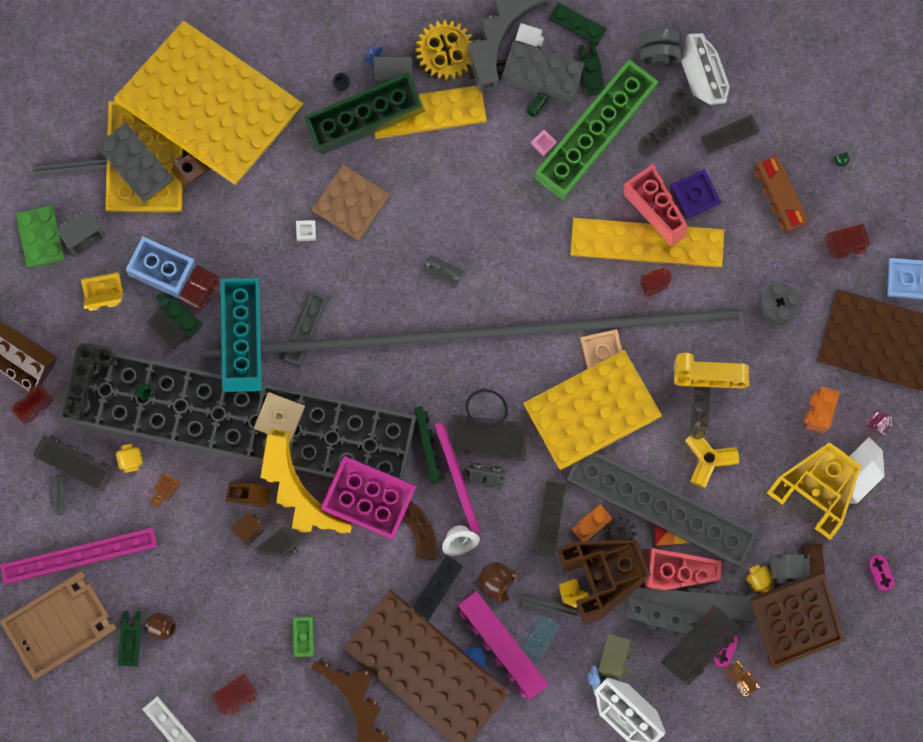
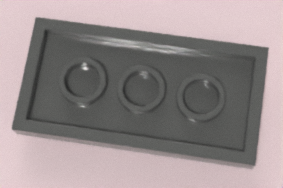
M124 123L96 145L144 204L174 181L172 176L127 123Z

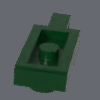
M161 292L155 297L162 304L160 307L162 313L189 338L203 326L176 298L174 299L171 296L168 299Z

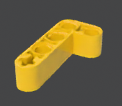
M680 353L676 356L674 362V383L679 386L746 388L749 386V366L742 363L695 362L694 355Z

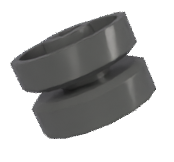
M665 28L642 32L639 35V46L642 48L640 50V63L646 66H671L680 62L681 50L678 48L680 45V33L676 30Z

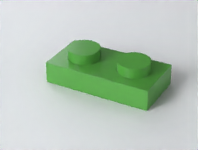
M313 617L293 618L294 657H314Z

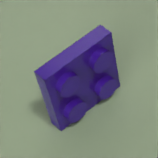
M705 169L670 185L686 219L721 204V200Z

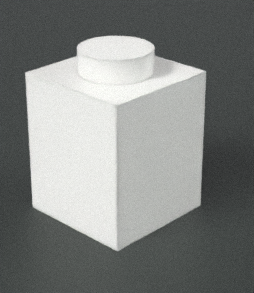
M521 23L515 42L534 48H541L544 41L542 30Z

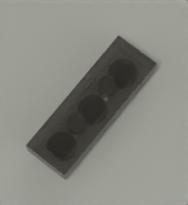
M750 115L701 136L700 139L709 155L754 136L760 130L753 116Z

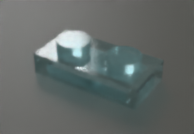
M543 616L523 650L540 659L560 626Z

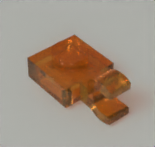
M164 472L153 488L157 493L151 500V505L158 509L165 497L169 500L172 498L181 483Z
M738 661L726 669L730 677L736 678L733 682L744 698L759 688L749 671L745 673Z

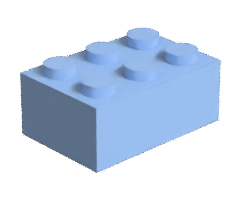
M142 237L126 268V272L129 277L180 299L196 268V263L194 259Z

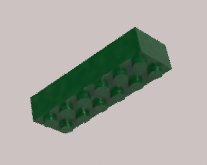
M408 72L304 117L317 151L323 155L426 112L413 77Z

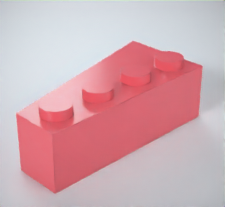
M654 163L624 184V196L671 246H674L687 236V224L677 205L674 204L670 192L667 191L664 181L656 171Z

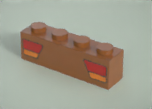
M778 154L758 162L755 166L754 175L763 184L762 192L771 201L769 204L770 209L779 218L777 222L780 230H784L786 234H789L807 226L809 223L807 215Z

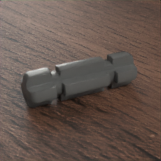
M62 476L53 477V485H55L53 487V503H55L53 509L55 514H64V478Z

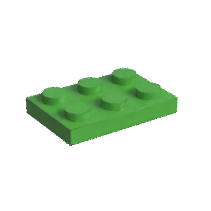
M53 205L16 213L27 268L65 260L61 237L56 231L59 228Z

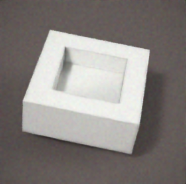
M315 220L296 221L297 241H316Z

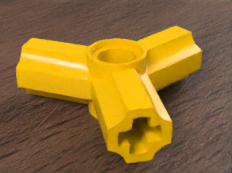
M699 431L694 432L685 440L699 459L690 483L705 489L715 467L739 464L737 447L712 449ZM712 455L714 461L707 463L704 460V456Z

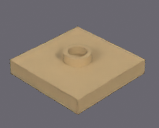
M268 392L254 429L266 434L269 433L271 428L289 431L291 443L305 406Z

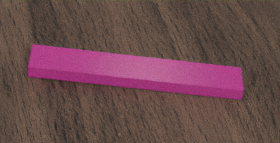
M442 422L437 423L435 427L470 529L476 534L481 533L445 424Z

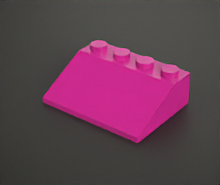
M344 456L321 504V510L394 539L416 486Z

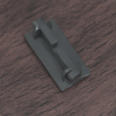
M432 255L426 259L422 272L455 288L464 273L463 270Z
M472 462V464L467 465L466 470L470 472L466 471L465 479H468L469 482L482 484L483 477H487V485L499 487V485L504 484L503 477H505L506 470H502V467L492 465L491 468L483 467V464L478 462Z

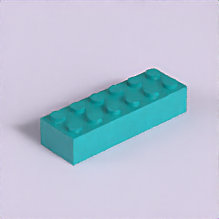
M259 278L221 279L223 392L262 391Z

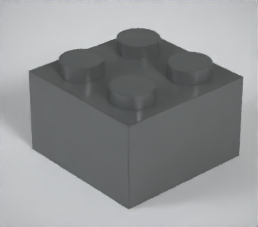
M89 210L80 211L73 220L62 223L59 229L56 230L74 257L106 237Z

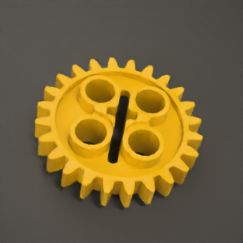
M444 20L443 25L436 21V27L429 24V30L424 28V35L419 34L418 38L421 41H417L416 45L420 48H416L415 53L420 55L416 57V60H422L419 67H426L424 73L431 71V78L436 74L437 80H440L441 76H444L445 81H447L448 76L455 80V74L462 77V71L467 73V66L471 67L468 46L472 42L469 41L472 34H465L467 28L460 30V23L455 27L454 21L450 25H447L446 20ZM440 35L443 36L444 45H443V42H442V40H441V38H440ZM454 36L456 38V42H449L447 40V37ZM436 41L439 44V46L433 48L430 46L429 42ZM444 46L446 50H449L448 58L451 66L448 65L446 52L442 51ZM458 53L462 56V59L457 61L452 55ZM435 59H442L444 64L437 65Z

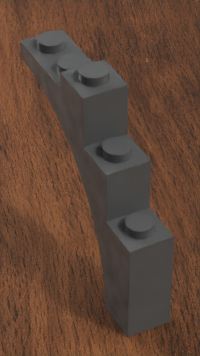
M493 0L492 4L496 17L487 16L481 20L480 29L483 41L481 39L474 40L468 46V55L478 91L497 88L499 81L496 68L497 52L507 32L526 15L550 6L551 0Z

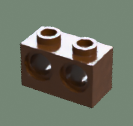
M189 153L185 158L183 155L178 157L174 161V166L171 170L183 187H186L210 171L211 168L204 163H200L197 158ZM182 166L188 167L190 173L184 172Z
M247 513L231 529L248 546L256 539V535L259 536L264 532L262 528L264 524L255 514L251 516Z

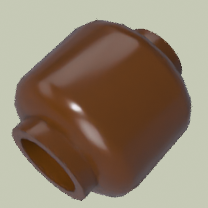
M157 612L148 617L145 627L150 637L167 640L174 635L176 623L172 616Z

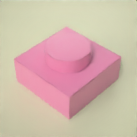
M543 130L531 141V145L544 157L557 145V141Z

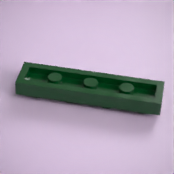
M422 406L415 407L432 485L439 483V478H442L440 466L436 467L435 459H438L436 447L432 448L430 442L434 440L432 430L427 429L426 422H430L427 410L423 411Z

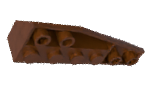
M0 322V372L34 395L53 369L57 357L27 336Z

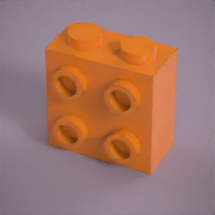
M823 386L818 391L815 390L809 401V405H812V407L809 409V412H806L803 423H806L805 429L825 434L830 429L840 395L839 391Z

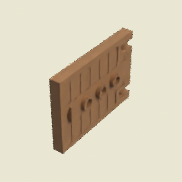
M80 571L0 621L34 680H38L118 630L114 623L110 624L108 621L110 616L91 584H86L84 581L87 577L83 571ZM78 584L80 589L75 592L72 586ZM100 623L102 624V626H103V628H104V629L101 630V631H99L98 628L96 627V626L99 625Z

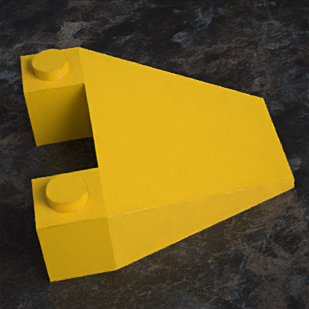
M829 442L780 475L769 488L767 494L783 505L794 489L825 511L814 528L831 540L843 524L861 465Z

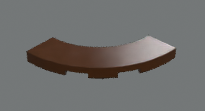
M410 500L402 519L410 526L414 533L417 544L416 557L435 561L436 540L431 523L424 512Z

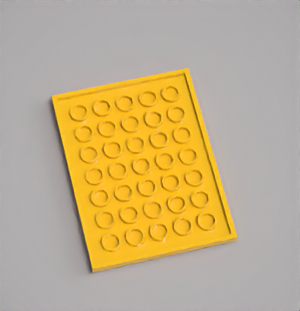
M184 20L114 97L115 102L235 186L304 105L303 102Z

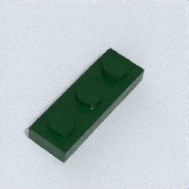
M559 2L549 17V20L589 42L595 43L597 46L607 31V28Z

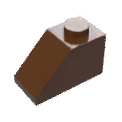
M229 483L225 502L267 508L271 489L256 484Z

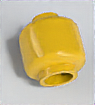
M132 444L122 445L121 450L116 452L118 468L124 470V473L137 471L143 464L139 447H133Z
M757 564L749 569L750 573L746 579L754 592L762 594L774 587L775 579H771V571L768 566L760 567Z

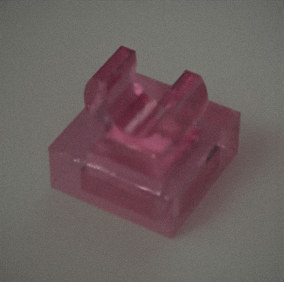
M878 411L866 425L872 431L886 436L887 434L884 430L886 427L893 428L891 424L893 419L889 414Z

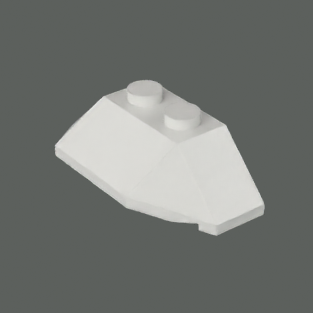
M703 33L688 34L681 62L693 96L710 105L726 103L729 84L718 52L705 39L706 37Z
M870 437L849 456L861 465L849 504H857L885 477L883 450Z
M607 677L594 691L599 715L628 742H657L666 733L658 712L629 684Z

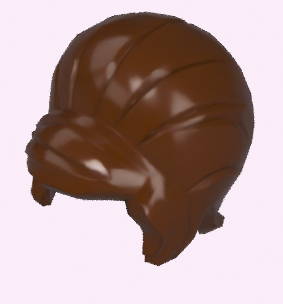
M493 562L482 569L479 575V586L484 594L496 599L497 603L509 601L510 598L506 594V589L513 583L514 579L520 581L521 578L506 565L500 562Z

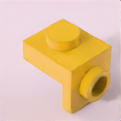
M575 578L559 584L563 603L577 607V600L589 596L588 592L580 590L578 580Z

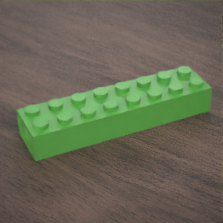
M628 60L538 168L534 179L565 201L657 89L658 81L631 60Z

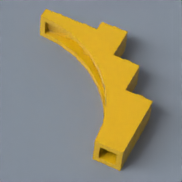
M271 428L267 435L261 478L269 482H280L276 503L288 508L295 507L292 528L305 533L311 532L313 526H317L319 529H333L339 533H350L353 523L321 510V503L307 491L298 478L291 461L289 447L290 432Z

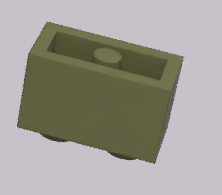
M607 634L598 667L599 677L604 679L608 677L620 681L621 676H626L628 665H625V661L630 659L632 648L629 647V639Z

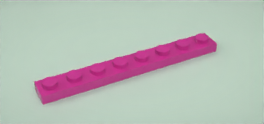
M149 528L2 564L0 567L3 581L6 585L157 548L158 546L154 528Z

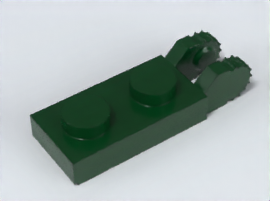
M591 43L590 46L592 58H586L584 45H579L580 62L585 63L582 73L587 96L599 95L605 89L600 59L597 56L596 44Z
M124 611L120 630L118 666L139 667L141 612L136 611L135 626L130 627L128 626L129 611Z

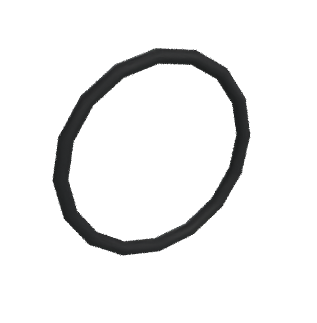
M477 390L470 394L466 400L465 409L468 417L480 427H497L508 416V406L505 399L493 390ZM481 392L497 395L505 406V416L503 419L493 425H484L474 420L468 409L472 396Z

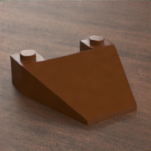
M637 540L578 541L556 548L564 573L583 567L593 595L576 601L583 626L602 620L651 576Z

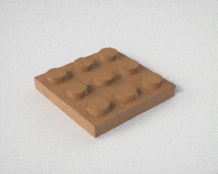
M343 164L313 207L312 212L357 241H360L390 197V194Z

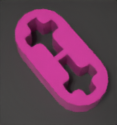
M881 555L871 557L868 566L876 586L881 591L890 590L894 586V578L886 559ZM874 559L882 561V565H880L882 572H879L878 567H873ZM881 574L884 575L885 579L890 580L888 587L880 584L883 580Z
M725 631L719 637L713 655V662L718 667H725L731 662L738 640L734 632ZM730 634L734 642L729 643L728 647L725 648L726 641L723 640V637H727ZM723 650H725L727 661H723L720 664L717 655H721Z

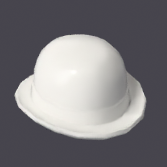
M458 525L451 528L447 533L442 550L449 556H459L474 549L479 544L480 538L478 534L470 531L468 527Z

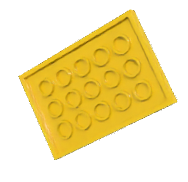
M108 101V136L124 123H127L172 176L174 181L144 204L107 160L106 212H182L183 185L171 168L174 166V161L183 155V148L117 102Z
M625 350L523 403L560 471L662 417Z

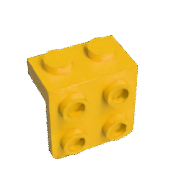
M119 272L81 278L85 297L84 309L94 311L100 309V306L115 307L122 302L124 293Z

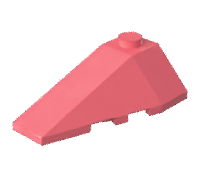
M653 548L642 551L651 575L645 581L647 588L670 590L721 579L722 561Z

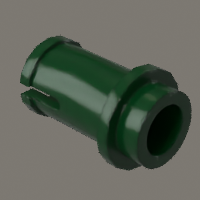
M538 93L531 105L527 106L526 112L534 118L539 116L540 110L548 101V98L544 94Z

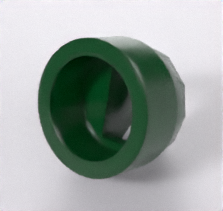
M848 152L833 157L836 165L839 167H845L849 163Z
M143 382L136 388V393L142 400H146L152 396L153 388L148 383Z

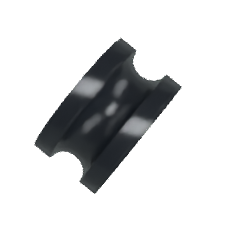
M338 73L333 78V85L337 90L344 91L349 87L350 79L347 74ZM344 78L346 84L343 83V86H339V83L336 82L337 79Z

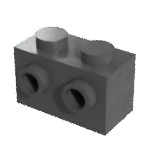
M374 56L373 79L378 80V83H384L408 72L412 76V57Z

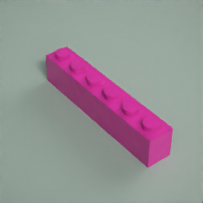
M477 591L458 605L460 609L458 614L464 621L468 619L471 623L469 627L476 637L478 635L481 636L484 640L481 644L488 652L492 651L495 654L494 661L500 668L502 666L505 667L508 671L505 675L512 684L514 682L520 687L518 692L524 699L528 697L531 700L549 686Z

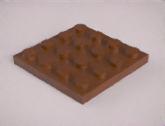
M823 570L750 598L766 653L773 669L845 641L826 574Z

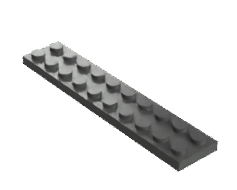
M597 452L576 462L566 479L567 482L739 568L742 567L758 532Z

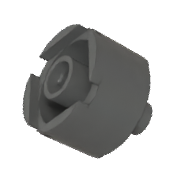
M775 283L764 291L759 300L760 314L770 324H785L797 313L800 297L791 286ZM780 301L782 304L780 307H777L776 304Z
M770 555L771 579H775V582H789V578H793V581L810 575V555Z

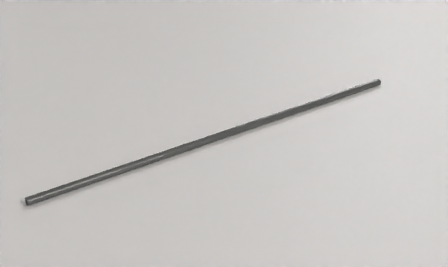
M731 309L261 345V354L739 319V310ZM222 348L205 349V358L222 357Z

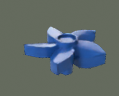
M369 46L368 51L370 54L366 55L364 60L370 61L373 67L374 56H381L383 47L375 50Z

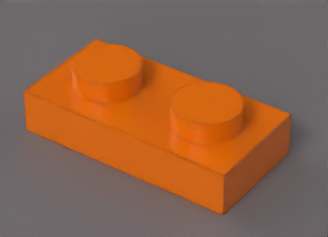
M600 504L571 530L580 541H588L613 518Z

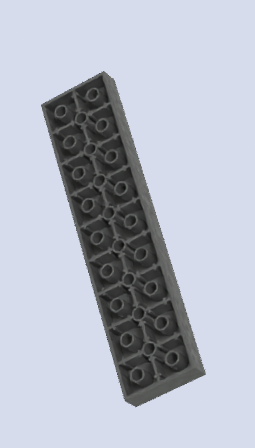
M76 345L58 418L64 424L263 465L268 434L258 431L254 427L269 392L305 406L292 441L289 443L291 461L295 472L333 480L344 456L404 480L417 419L416 416L266 384H262V391L223 392L222 375L80 345ZM143 382L148 383L153 388L152 396L146 400H142L136 393V388Z

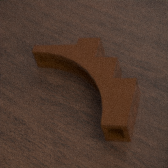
M322 660L319 663L314 662L311 669L331 681L344 695L351 707L357 725L358 742H388L387 732L378 728L375 731L372 730L381 709L377 706L379 702L370 698L367 701L363 700L372 680V677H369L370 673L359 668L358 671L353 670L351 677L347 676L349 672L338 668L335 671L330 668L331 664Z

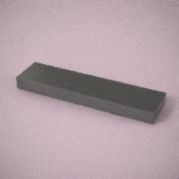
M311 290L290 342L312 341L329 297ZM307 351L285 352L283 361L301 367Z

